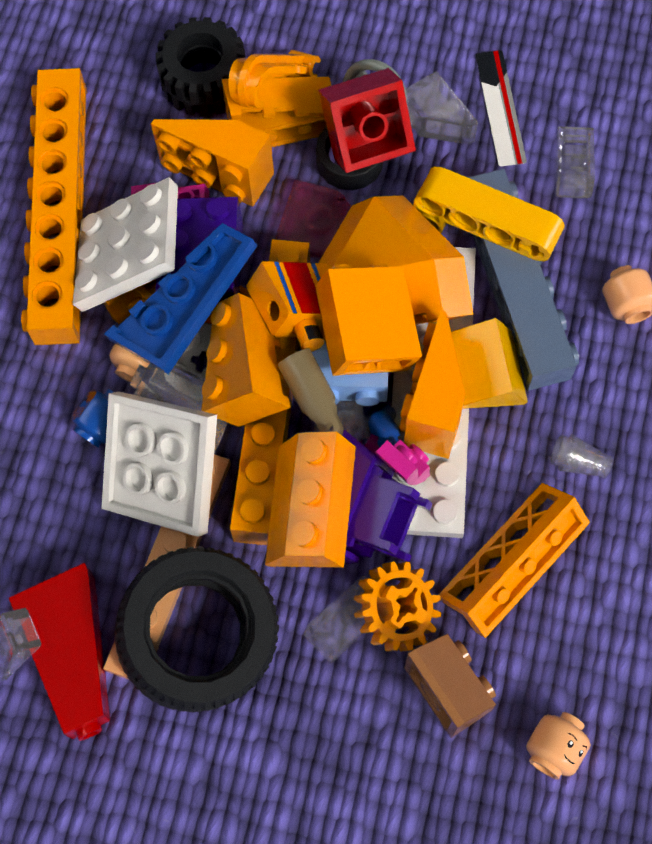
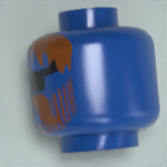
M109 388L104 394L97 390L89 391L72 414V420L76 424L73 430L98 448L102 443H106L109 393H113Z

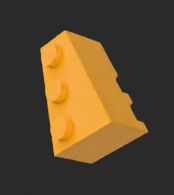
M329 76L264 78L258 91L259 101L265 102L264 108H249L233 101L229 92L228 79H221L227 120H240L270 134L271 147L319 137L322 130L326 127L318 90L332 86Z
M237 293L218 302L211 313L212 326L210 342L206 351L207 367L205 381L202 386L203 401L201 411L216 414L217 419L240 427L291 408L289 397L283 395L281 381L284 377L278 367L276 351L281 348L280 338L270 333L253 299Z

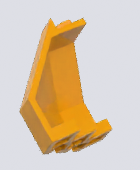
M404 195L374 196L352 205L319 263H326L328 269L339 264H347L351 268H364L375 263H386L388 267L403 266L415 325L437 322L440 310L447 312L448 320L473 315L463 255ZM323 333L322 337L324 339V342H326L325 334Z

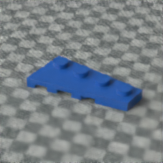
M222 223L185 257L187 263L172 275L168 273L158 283L161 287L144 303L139 300L129 310L131 315L118 327L113 325L104 335L112 342L169 375L250 258L257 244L252 238Z

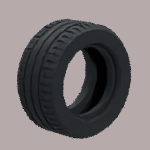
M200 546L197 548H181L175 552L170 551L145 566L135 576L125 591L117 612L114 632L119 662L123 667L124 673L127 674V678L134 684L135 688L139 689L142 692L141 694L147 696L151 701L158 703L160 706L183 712H202L222 707L242 697L253 688L269 668V663L272 662L273 654L277 648L275 646L278 642L277 633L279 632V625H277L279 619L278 615H276V605L273 604V596L270 595L268 586H265V581L258 576L256 570H252L251 566L242 562L243 560L239 557H233L234 554L225 553L220 549L214 550V548ZM183 586H204L220 593L233 606L240 623V643L233 659L221 671L209 676H187L171 669L157 655L150 638V616L156 603L168 592Z

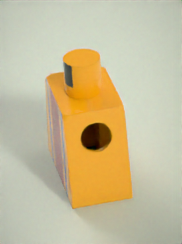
M262 261L246 285L270 333L275 337H297L301 349L309 348L311 352L318 350L324 344L322 337L324 329L315 285L327 271L328 266L326 263Z

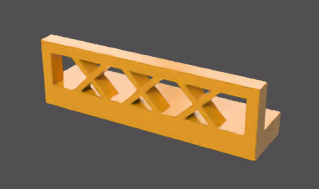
M541 483L438 594L441 601L461 613L473 630L486 638L590 523L576 498ZM547 498L554 501L547 510L536 513L538 507ZM528 528V531L522 538L510 541V538L516 531ZM501 556V561L495 567L484 570V566L490 559ZM475 585L474 590L464 601L456 598L465 587Z

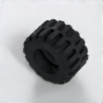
M196 17L189 18V23L183 24L179 22L175 24V30L168 29L164 33L165 40H159L157 45L158 52H156L157 69L162 91H164L168 102L172 101L174 108L180 111L185 108L186 114L192 116L195 112H200L201 117H207L208 112L215 111L216 115L223 113L225 100L221 79H229L231 66L236 59L246 58L241 37H237V33L232 27L226 29L225 22L218 20L214 23L209 17H204L203 21H197ZM208 62L216 64L214 68L203 72L188 70L198 63Z

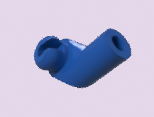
M390 405L380 407L370 416L368 421L370 432L378 437L377 445L379 448L387 440L394 446L399 441L398 436L401 435L399 426L394 421L396 411Z

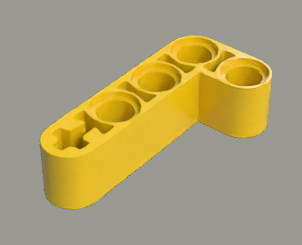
M442 167L430 169L413 203V206L440 233H442L446 224H450L536 261H547L550 258L565 227L563 220L550 211Z

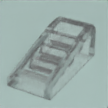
M558 126L556 196L590 198L595 182L594 128ZM565 143H585V145H565Z

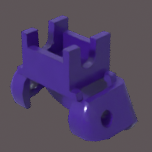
M344 430L342 436L356 446L344 564L358 563L360 556L371 558L374 551L404 562H410L412 556L400 549L417 507L430 511L433 503L428 499L419 497L421 493L414 488L392 478L394 471L376 454ZM355 540L358 541V542H360V543L363 544L364 546L359 545V544H357V543H354Z

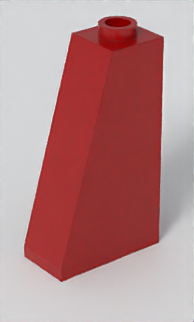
M84 562L9 597L64 735L71 739L78 737L79 741L97 735L102 731L101 725L110 721L106 676L103 669L104 657L96 584L92 571Z

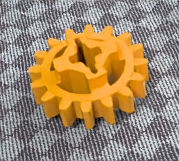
M395 561L382 564V568L370 569L371 579H363L358 583L364 590V594L355 595L353 599L357 603L362 604V610L354 613L355 618H364L365 624L361 627L360 632H372L371 644L382 645L384 643L385 651L388 652L398 651V648L400 652L413 650V645L417 646L427 643L424 634L435 633L437 630L431 623V619L441 617V612L433 609V603L441 600L440 595H431L429 591L435 582L433 580L424 582L422 580L424 569L418 568L411 571V564L407 561L398 564ZM391 579L400 581L399 584L394 586L385 585ZM406 626L410 628L403 634L395 633L396 629H402V627Z

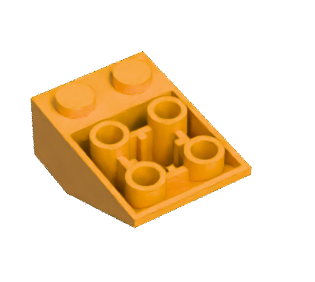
M153 119L151 122L160 163L163 167L172 173L178 174L180 172L191 177L198 185L205 184L207 188L212 187L224 193L226 197H238L239 203L243 202L253 207L274 175L270 134L240 120Z
M440 310L437 323L429 322L423 341L422 357L416 362L412 375L413 384L410 394H406L400 414L402 418L399 429L401 432H405L404 443L408 447L411 444H415L423 452L449 459L459 427L466 394L447 312Z

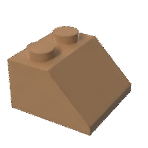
M446 634L408 653L404 669L450 738H452L494 709L496 704L493 698L496 697V693L489 681L483 675L477 677L468 663L472 659L465 646L459 640L453 642L449 635Z

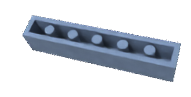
M505 169L468 177L519 199L516 184L514 181L508 180ZM472 234L503 323L512 331L520 370L527 391L571 380L579 364V354L575 344L568 342L565 334L567 329L566 319L563 311L555 307L553 301L554 287L550 277H544L540 266L542 261L530 259Z

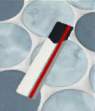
M503 51L476 53L475 56L498 165L502 167L525 164L527 160Z

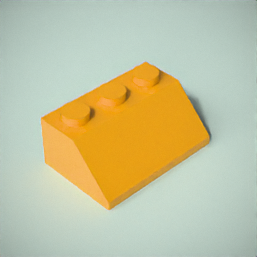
M337 431L297 433L279 446L265 559L266 566L344 568L356 446Z

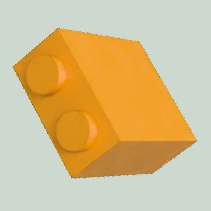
M375 263L364 268H351L350 265L339 264L327 269L315 287L332 376L408 371L422 357L403 266L388 267L386 263Z

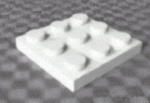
M170 177L148 185L143 190L125 199H120L96 213H91L81 220L73 305L80 311L89 310L174 271L178 185Z
M124 392L109 393L101 509L196 537L207 534L217 415Z

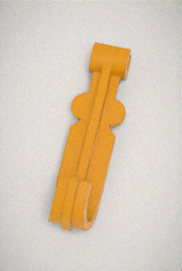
M291 50L288 54L254 53L248 58H238L233 62L229 72L230 96L233 101L245 107L264 108L265 102L258 99L259 87L264 78L317 77L318 75L313 73V67L315 63H320L321 59L319 56Z

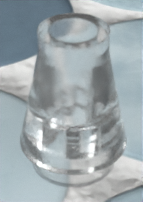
M573 434L569 437L560 435L551 455V464L558 466L559 471L593 475L604 479L608 476L613 463L612 456L604 454Z

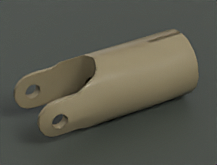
M306 348L283 359L278 364V367L302 413L306 414L310 420L316 423L320 432H330V428L333 426L331 432L337 431L342 435L344 428L337 415L335 395L311 350Z

